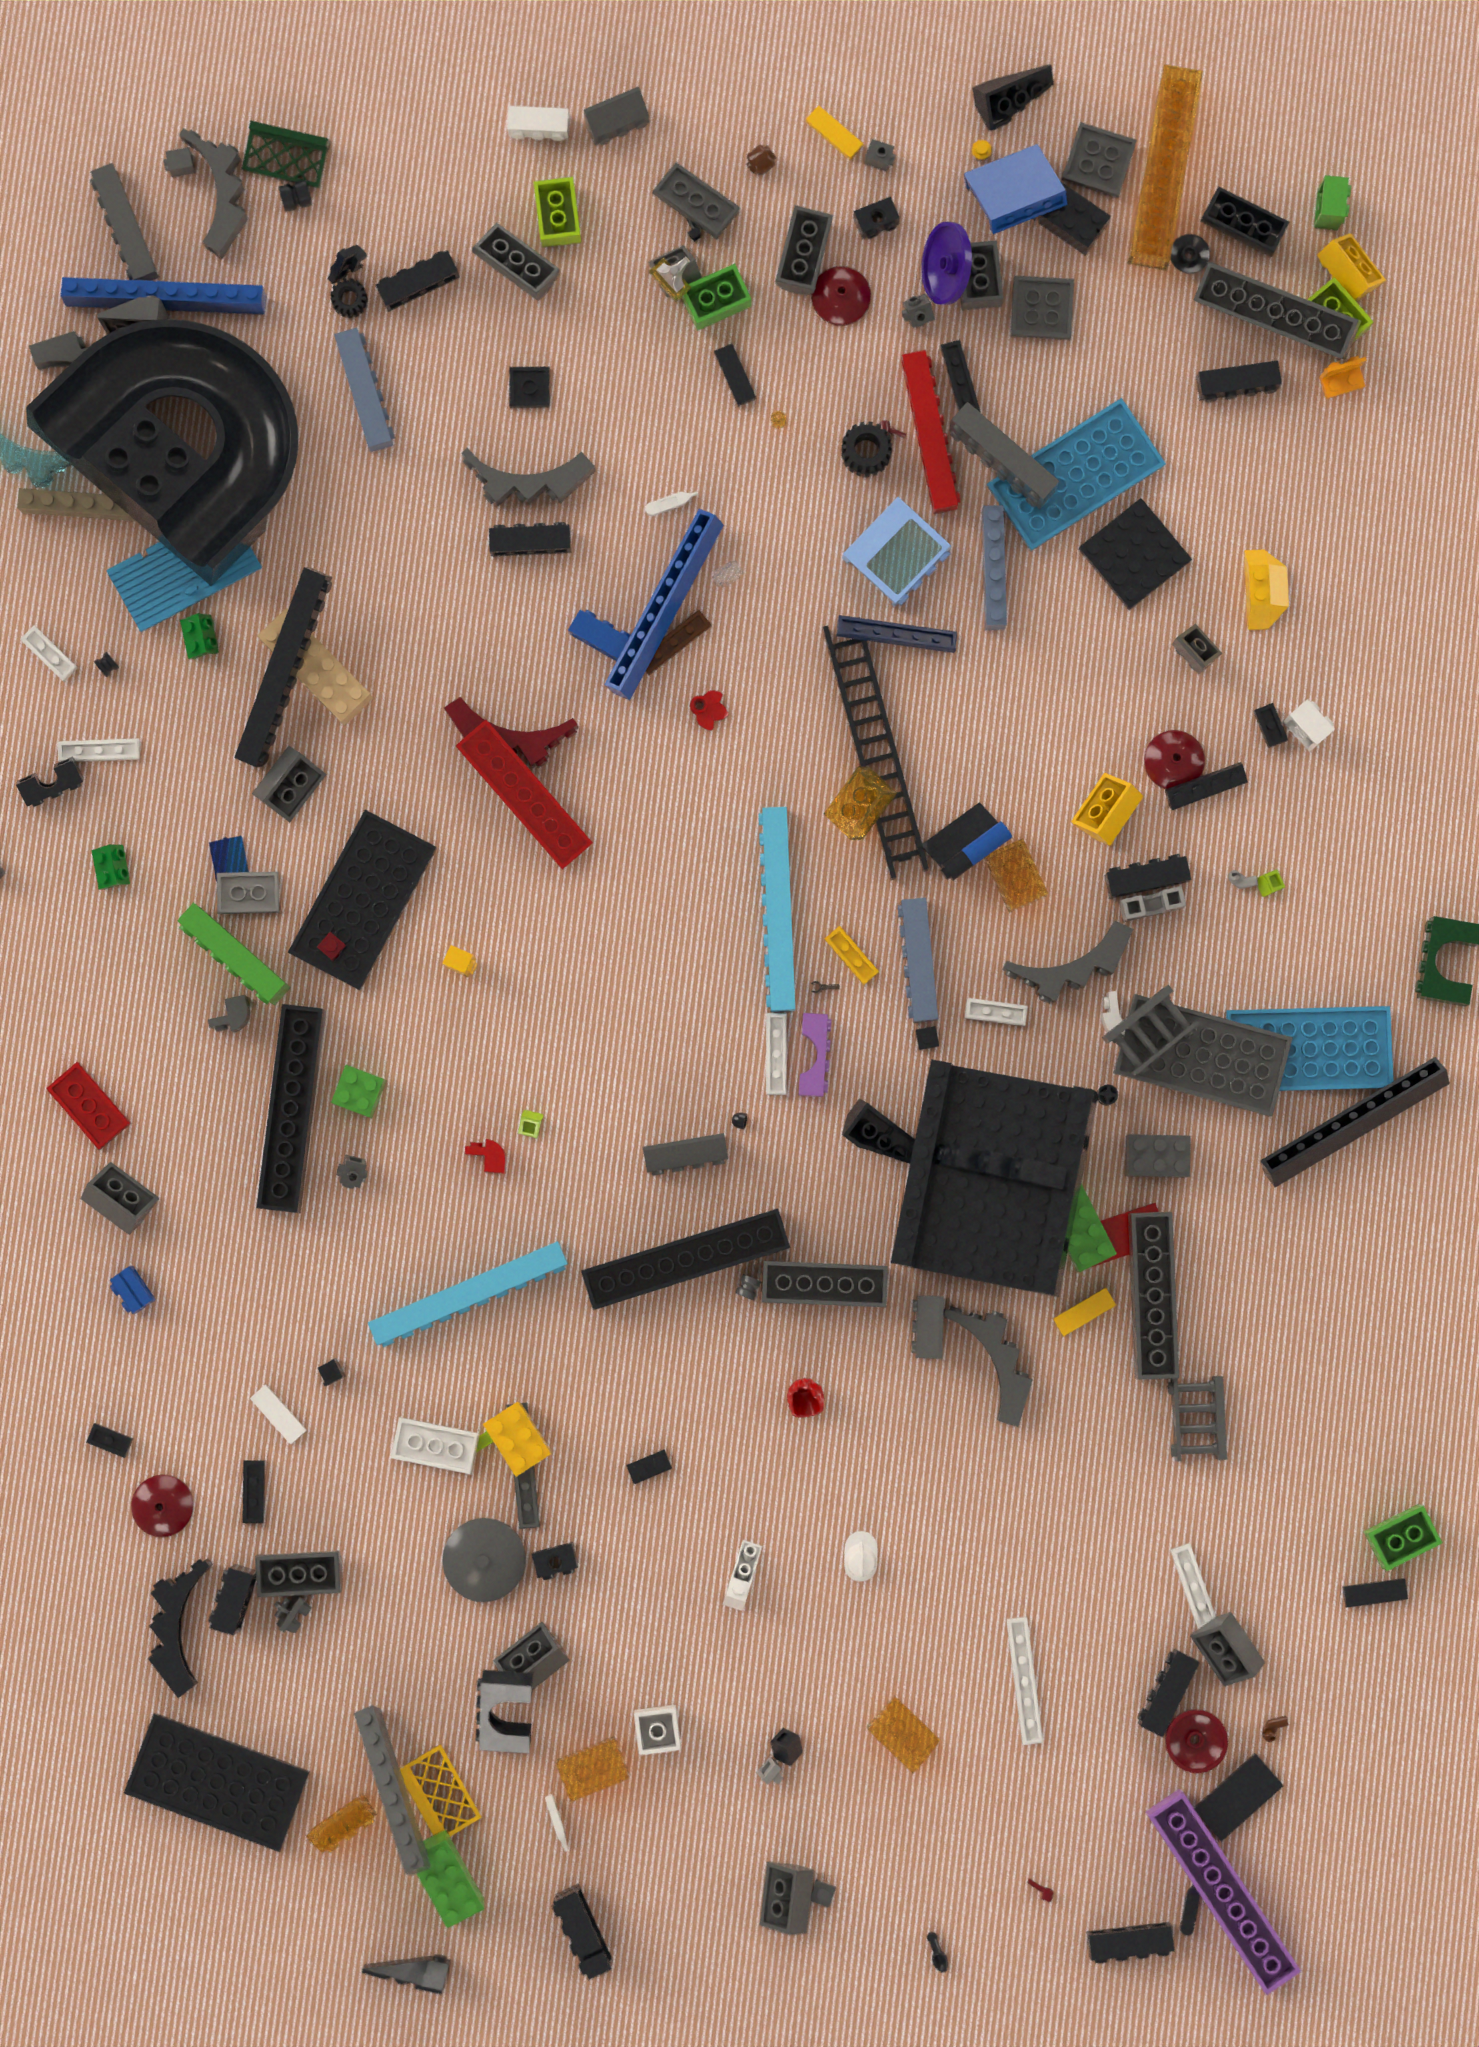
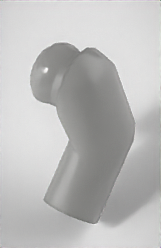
M1232 870L1229 873V881L1239 889L1258 886L1257 876L1245 877L1236 870Z

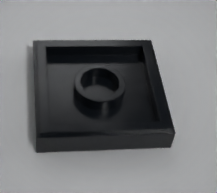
M509 367V407L550 408V367Z

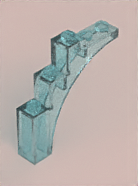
M0 433V460L4 469L8 473L15 474L21 472L25 467L31 483L36 488L49 486L50 482L55 481L52 473H61L66 470V467L71 466L56 451H41L20 446Z

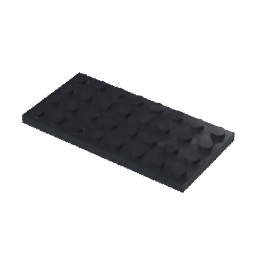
M364 810L288 953L361 991L437 847ZM329 932L346 945L334 961L317 948Z
M154 1713L124 1794L280 1852L310 1771Z

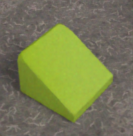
M1278 869L1257 878V887L1262 897L1286 888Z
M524 1110L517 1134L538 1138L543 1114Z

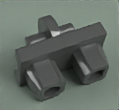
M294 1595L292 1600L285 1598L282 1603L276 1601L274 1606L278 1610L275 1616L280 1618L276 1625L284 1633L286 1630L296 1633L301 1623L294 1619L295 1615L298 1612L306 1617L311 1610V1606L304 1600L302 1595Z

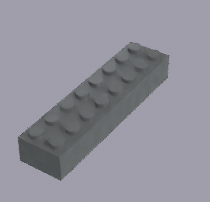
M1208 262L1193 300L1341 359H1346L1361 324V320L1212 262Z
M1173 1212L1128 1213L1134 1376L1138 1380L1179 1378Z

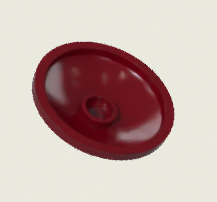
M846 266L832 267L818 276L814 293L811 294L812 305L818 316L827 323L838 326L850 325L860 320L867 312L871 302V289L868 281L859 271ZM839 289H844V290H845V293H844V294H840V293L838 292V290H839Z
M1169 730L1158 734L1148 744L1144 754V767L1147 775L1157 786L1163 789H1169L1200 777L1205 766V755L1200 743L1192 735L1180 730ZM1173 755H1178L1180 760L1175 761Z
M156 1475L143 1481L135 1490L131 1502L132 1516L138 1527L145 1533L155 1537H168L183 1530L189 1523L194 1509L193 1496L187 1485L171 1475ZM158 1503L163 1505L161 1511L156 1508Z
M1192 1709L1180 1713L1171 1721L1165 1735V1746L1170 1759L1179 1768L1190 1773H1205L1217 1767L1224 1759L1228 1749V1735L1223 1723L1215 1715L1205 1710ZM1192 1736H1198V1741L1195 1743L1191 1742Z

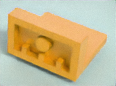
M1354 356L1347 359V362L1340 364V361L1334 362L1324 369L1319 379L1325 399L1366 387L1360 369L1367 361L1366 357L1359 358V356Z

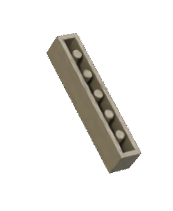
M19 488L17 508L22 513L135 521L105 494Z

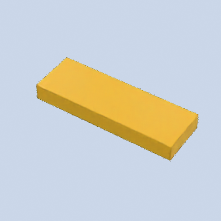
M820 105L806 118L805 122L849 160L863 147V143Z
M840 926L824 938L827 944L863 985L879 973L878 969Z
M1105 1287L1054 1317L1053 1321L1064 1337L1116 1306V1303Z

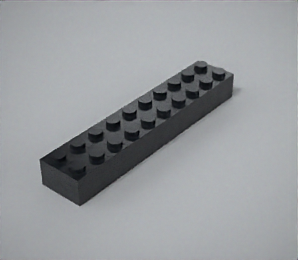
M282 1004L256 1205L258 1209L301 1213L326 1010L323 1008Z
M777 1208L581 1270L592 1308L596 1310L789 1249L790 1244Z

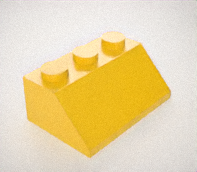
M1351 233L1333 239L1317 254L1321 265L1327 268L1332 275L1331 277H1335L1355 301L1362 299L1386 281Z
M1104 772L1071 823L1095 840L1110 846L1144 796L1131 783Z

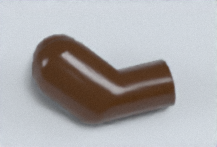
M1282 1716L1267 1721L1262 1731V1736L1267 1742H1273L1276 1739L1275 1734L1278 1728L1289 1726L1287 1717Z

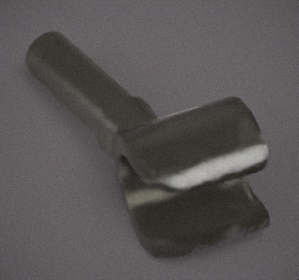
M818 981L811 983L812 985L819 984L820 986L819 990L811 991L815 994L821 993L822 990L840 989L839 984L826 985Z

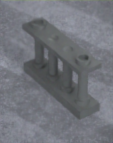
M1169 985L1163 987L1102 1037L1106 1044L1111 1041L1114 1044L1116 1043L1136 1068L1130 1072L1132 1076L1137 1074L1139 1076L1143 1075L1150 1069L1148 1065L1185 1035L1187 1038L1197 1031L1195 1027L1200 1024L1197 1020L1190 1024L1170 1000V994L1173 992V989ZM1158 1003L1164 1004L1184 1029L1175 1037L1155 1014L1156 1010L1153 1007ZM1142 1016L1148 1017L1166 1039L1167 1043L1159 1050L1140 1028V1023L1137 1020ZM1127 1028L1135 1033L1151 1053V1056L1143 1063L1122 1038L1124 1037L1122 1032Z
M1212 1376V1381H1209V1383L1178 1384V1378H1172L1171 1382H1168V1394L1172 1395L1174 1444L1171 1445V1456L1175 1457V1461L1181 1462V1455L1212 1453L1216 1455L1218 1460H1227L1223 1376ZM1209 1391L1213 1393V1401H1210V1404L1179 1405L1178 1392ZM1210 1412L1214 1414V1422L1205 1425H1180L1179 1413ZM1212 1433V1435H1215V1443L1202 1446H1181L1180 1434Z

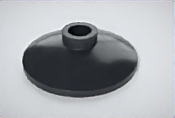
M1194 234L1182 235L1173 242L1170 248V260L1173 266L1183 273H1197L1209 261L1210 250L1208 244L1200 236ZM1185 254H1191L1192 258L1187 259Z

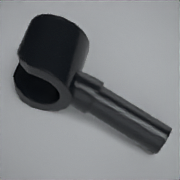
M687 219L691 228L688 235L695 242L701 237L700 229Z

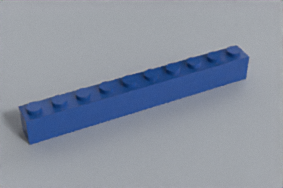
M62 277L60 295L66 307L114 308L136 298L147 296L160 298L166 311L265 315L266 294L263 285Z
M702 509L697 511L604 684L612 693L628 700L634 694L724 526L715 514Z

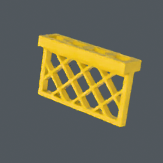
M441 1744L400 1767L405 1786L433 1835L445 1830L443 1827L445 1817L457 1820L455 1828L448 1832L450 1837L482 1818ZM438 1750L443 1756L441 1766L429 1763L431 1755ZM428 1757L427 1762L422 1761L423 1759ZM444 1762L447 1763L449 1768L443 1767ZM417 1763L426 1765L423 1777L414 1775L410 1767ZM428 1766L440 1769L437 1781L425 1778ZM442 1770L452 1772L453 1779L451 1784L440 1782ZM417 1779L422 1780L421 1785H419ZM455 1779L459 1786L454 1785ZM424 1780L436 1783L433 1795L423 1792ZM438 1784L450 1787L447 1799L436 1796ZM453 1788L462 1790V1802L450 1800ZM427 1797L432 1798L431 1804L429 1803ZM465 1797L470 1805L464 1804ZM434 1799L446 1801L443 1814L433 1810ZM449 1802L461 1805L458 1817L446 1815ZM463 1806L472 1808L476 1816L469 1820L460 1818ZM437 1815L442 1816L441 1822L438 1819Z

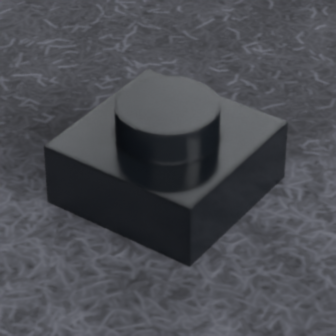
M936 1026L915 1030L919 1050L939 1047Z

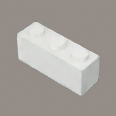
M509 106L508 135L514 139H523L524 137H532L534 140L552 138L554 141L568 139L569 109Z

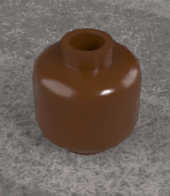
M758 145L747 154L749 162L746 165L753 174L757 172L759 175H764L775 166L774 160L776 156L767 145L765 147Z

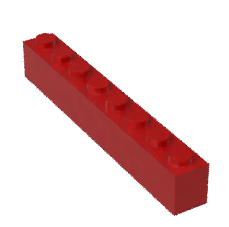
M926 350L902 354L901 363L933 514L957 510L961 499L959 491H955L954 487L957 480L955 472H951L950 465L953 464L951 452L947 453L946 449L948 437L947 433H943L942 430L944 418L943 414H939L938 411L940 399L939 395H935L934 392L936 380L935 376L930 373V368H932L931 357L927 356Z

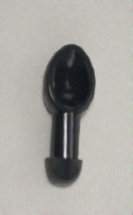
M929 1932L927 1934V1941L930 1942L933 1951V1965L939 1972L945 1973L948 1969V1958L941 1951L937 1934Z

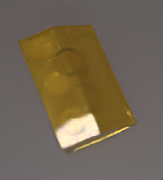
M896 1696L866 1726L867 1730L912 1773L926 1761L940 1741Z
M362 1793L313 1827L307 1833L306 1838L321 1853L327 1850L331 1853L340 1846L338 1842L345 1838L348 1841L357 1834L355 1830L361 1826L365 1829L371 1825L377 1813Z

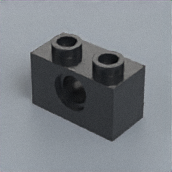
M891 196L853 212V219L862 239H872L880 232L885 230L886 232L892 231L899 225L900 217ZM880 217L882 221L875 223L872 218Z
M573 1542L535 1551L531 1554L537 1578L542 1577L543 1581L555 1578L556 1573L563 1572V1575L574 1573L575 1568L579 1567ZM554 1556L561 1559V1566L553 1567L550 1564V1559Z

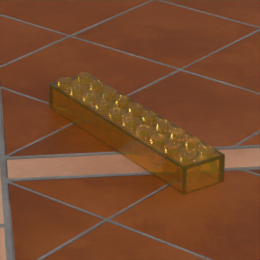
M1167 64L1163 66L1127 264L1165 271L1169 266L1203 71Z

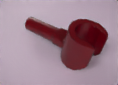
M882 420L879 423L881 425L880 429L883 430L885 428L887 434H894L905 438L906 433L890 428V421Z
M1029 1878L1027 1883L1042 1892L1041 1899L1051 1902L1054 1895L1053 1890L1040 1886Z

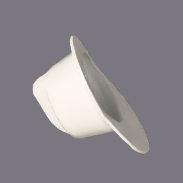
M854 1532L845 1543V1572L851 1579L859 1582L872 1578L877 1569V1542L868 1532Z

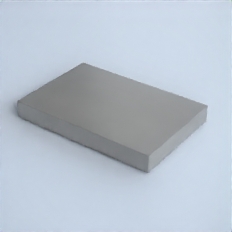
M279 872L217 873L218 914L280 913Z

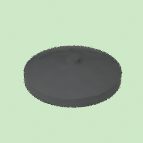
M477 1518L462 1524L451 1534L443 1551L442 1563L447 1581L458 1594L472 1601L491 1602L506 1596L517 1586L525 1570L526 1555L520 1537L509 1525L492 1518Z

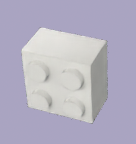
M1307 699L1282 723L1310 752L1331 734L1335 728L1333 727V722L1319 712L1320 708L1318 705Z
M676 1705L637 1709L634 1711L639 1755L681 1750Z

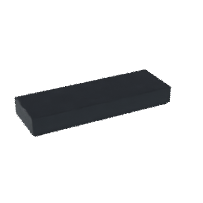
M733 344L715 350V357L737 406L739 407L756 400L755 393Z
M244 1460L243 1523H264L265 1460Z
M1405 1578L1342 1586L1346 1608L1408 1600Z

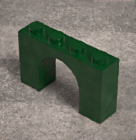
M1433 916L1425 924L1427 937L1426 941H1423L1421 952L1424 953L1423 961L1420 960L1418 972L1421 974L1420 980H1417L1415 985L1417 998L1464 1007L1470 1005L1473 985L1450 981L1444 978L1437 970L1435 959L1440 947L1446 943L1472 947L1478 946L1479 924Z

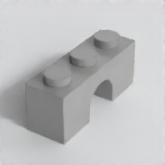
M1182 886L1151 895H1140L1122 899L1119 902L1123 922L1183 909L1186 906Z

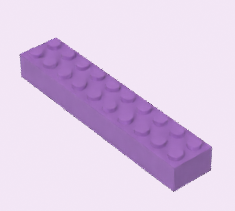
M1179 1788L1145 1811L1265 1994L1268 1995L1302 1972L1181 1789Z

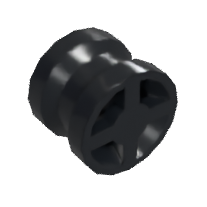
M107 652L103 654L101 659L94 661L106 678L112 670L119 668Z
M1107 1084L1097 1090L1099 1094L1098 1102L1101 1105H1111L1118 1098V1091L1113 1085Z

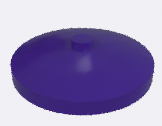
M942 222L928 236L922 255L921 272L923 286L930 300L936 304L950 305L962 296L967 287L972 266V250L967 232L960 224Z

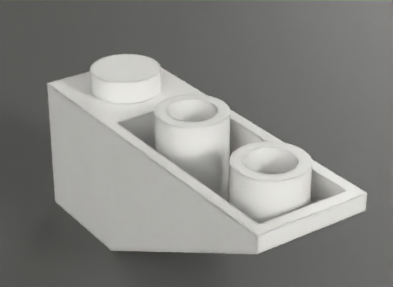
M745 1540L742 1541L722 1605L743 1610L762 1546Z

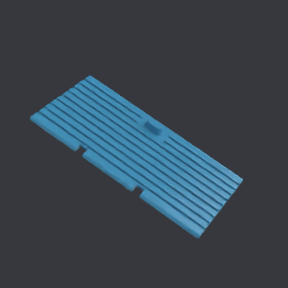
M158 542L145 549L148 556L143 558L141 553H138L106 571L140 632H143L262 569V566L251 547H249L210 586L161 542Z

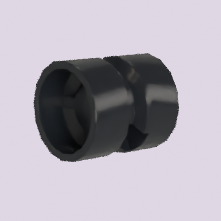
M306 179L295 182L294 186L290 184L278 186L285 212L296 210L297 206L304 208L313 205Z

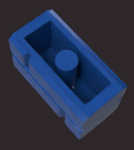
M134 1266L127 1267L110 1279L112 1283L110 1285L111 1290L116 1296H121L123 1299L121 1304L128 1313L131 1311L132 1314H136L156 1300Z

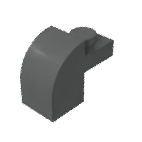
M241 995L224 999L228 1015L208 1019L209 1028L215 1029L217 1032L227 1030V1026H230L232 1032H238L247 1025L250 1019L248 997Z

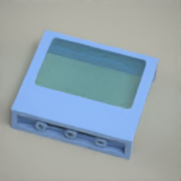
M897 497L843 553L842 559L847 564L851 562L892 600V606L895 608L898 604L902 605L909 598L907 594L912 589L916 591L923 582L921 580L926 575L929 577L936 570L937 567L935 565L939 561L944 562L951 554L949 552L951 545L903 500Z

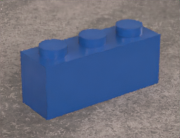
M581 609L568 629V633L616 662L631 636L623 630L619 632L613 629L614 625L606 620L601 622L596 619V615L591 611L586 610L584 612Z

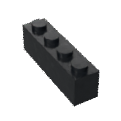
M448 250L445 252L439 251L426 261H418L414 267L401 269L396 273L397 275L381 279L376 284V288L387 311L390 312L460 278Z
M1278 360L1200 371L1196 376L1199 401L1205 400V402H1214L1217 398L1223 397L1227 400L1234 399L1237 395L1244 394L1246 397L1256 395L1257 392L1264 391L1265 394H1271L1276 392L1282 384Z
M555 522L554 525L535 523L534 526L515 524L513 525L514 527L494 525L493 528H489L491 557L572 553L570 525H566L565 522Z
M1175 854L1168 856L1169 860L1161 861L1160 858L1149 860V864L1145 865L1137 862L1129 864V868L1121 869L1120 866L1108 869L1109 872L1104 877L1109 899L1190 882L1192 879L1187 857Z
M1177 1649L1168 1653L1165 1660L1167 1665L1164 1671L1160 1670L1156 1678L1158 1683L1155 1689H1151L1146 1698L1148 1703L1145 1709L1141 1708L1137 1716L1138 1724L1141 1727L1162 1738L1200 1663L1198 1660Z
M1170 1922L1086 1931L1089 1957L1091 1961H1095L1097 1964L1108 1962L1107 1959L1116 1958V1961H1126L1128 1957L1132 1956L1144 1959L1148 1958L1149 1954L1168 1956L1170 1952H1175Z

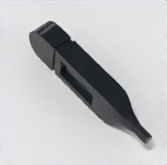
M1193 1884L1186 1893L1182 1920L1180 1922V1932L1185 1936L1191 1935L1194 1931V1923L1200 1900V1894Z

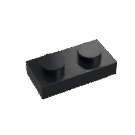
M1273 703L1253 711L1268 749L1288 741Z
M94 1423L86 1443L126 1458L134 1438Z
M665 1449L626 1465L633 1484L672 1469Z

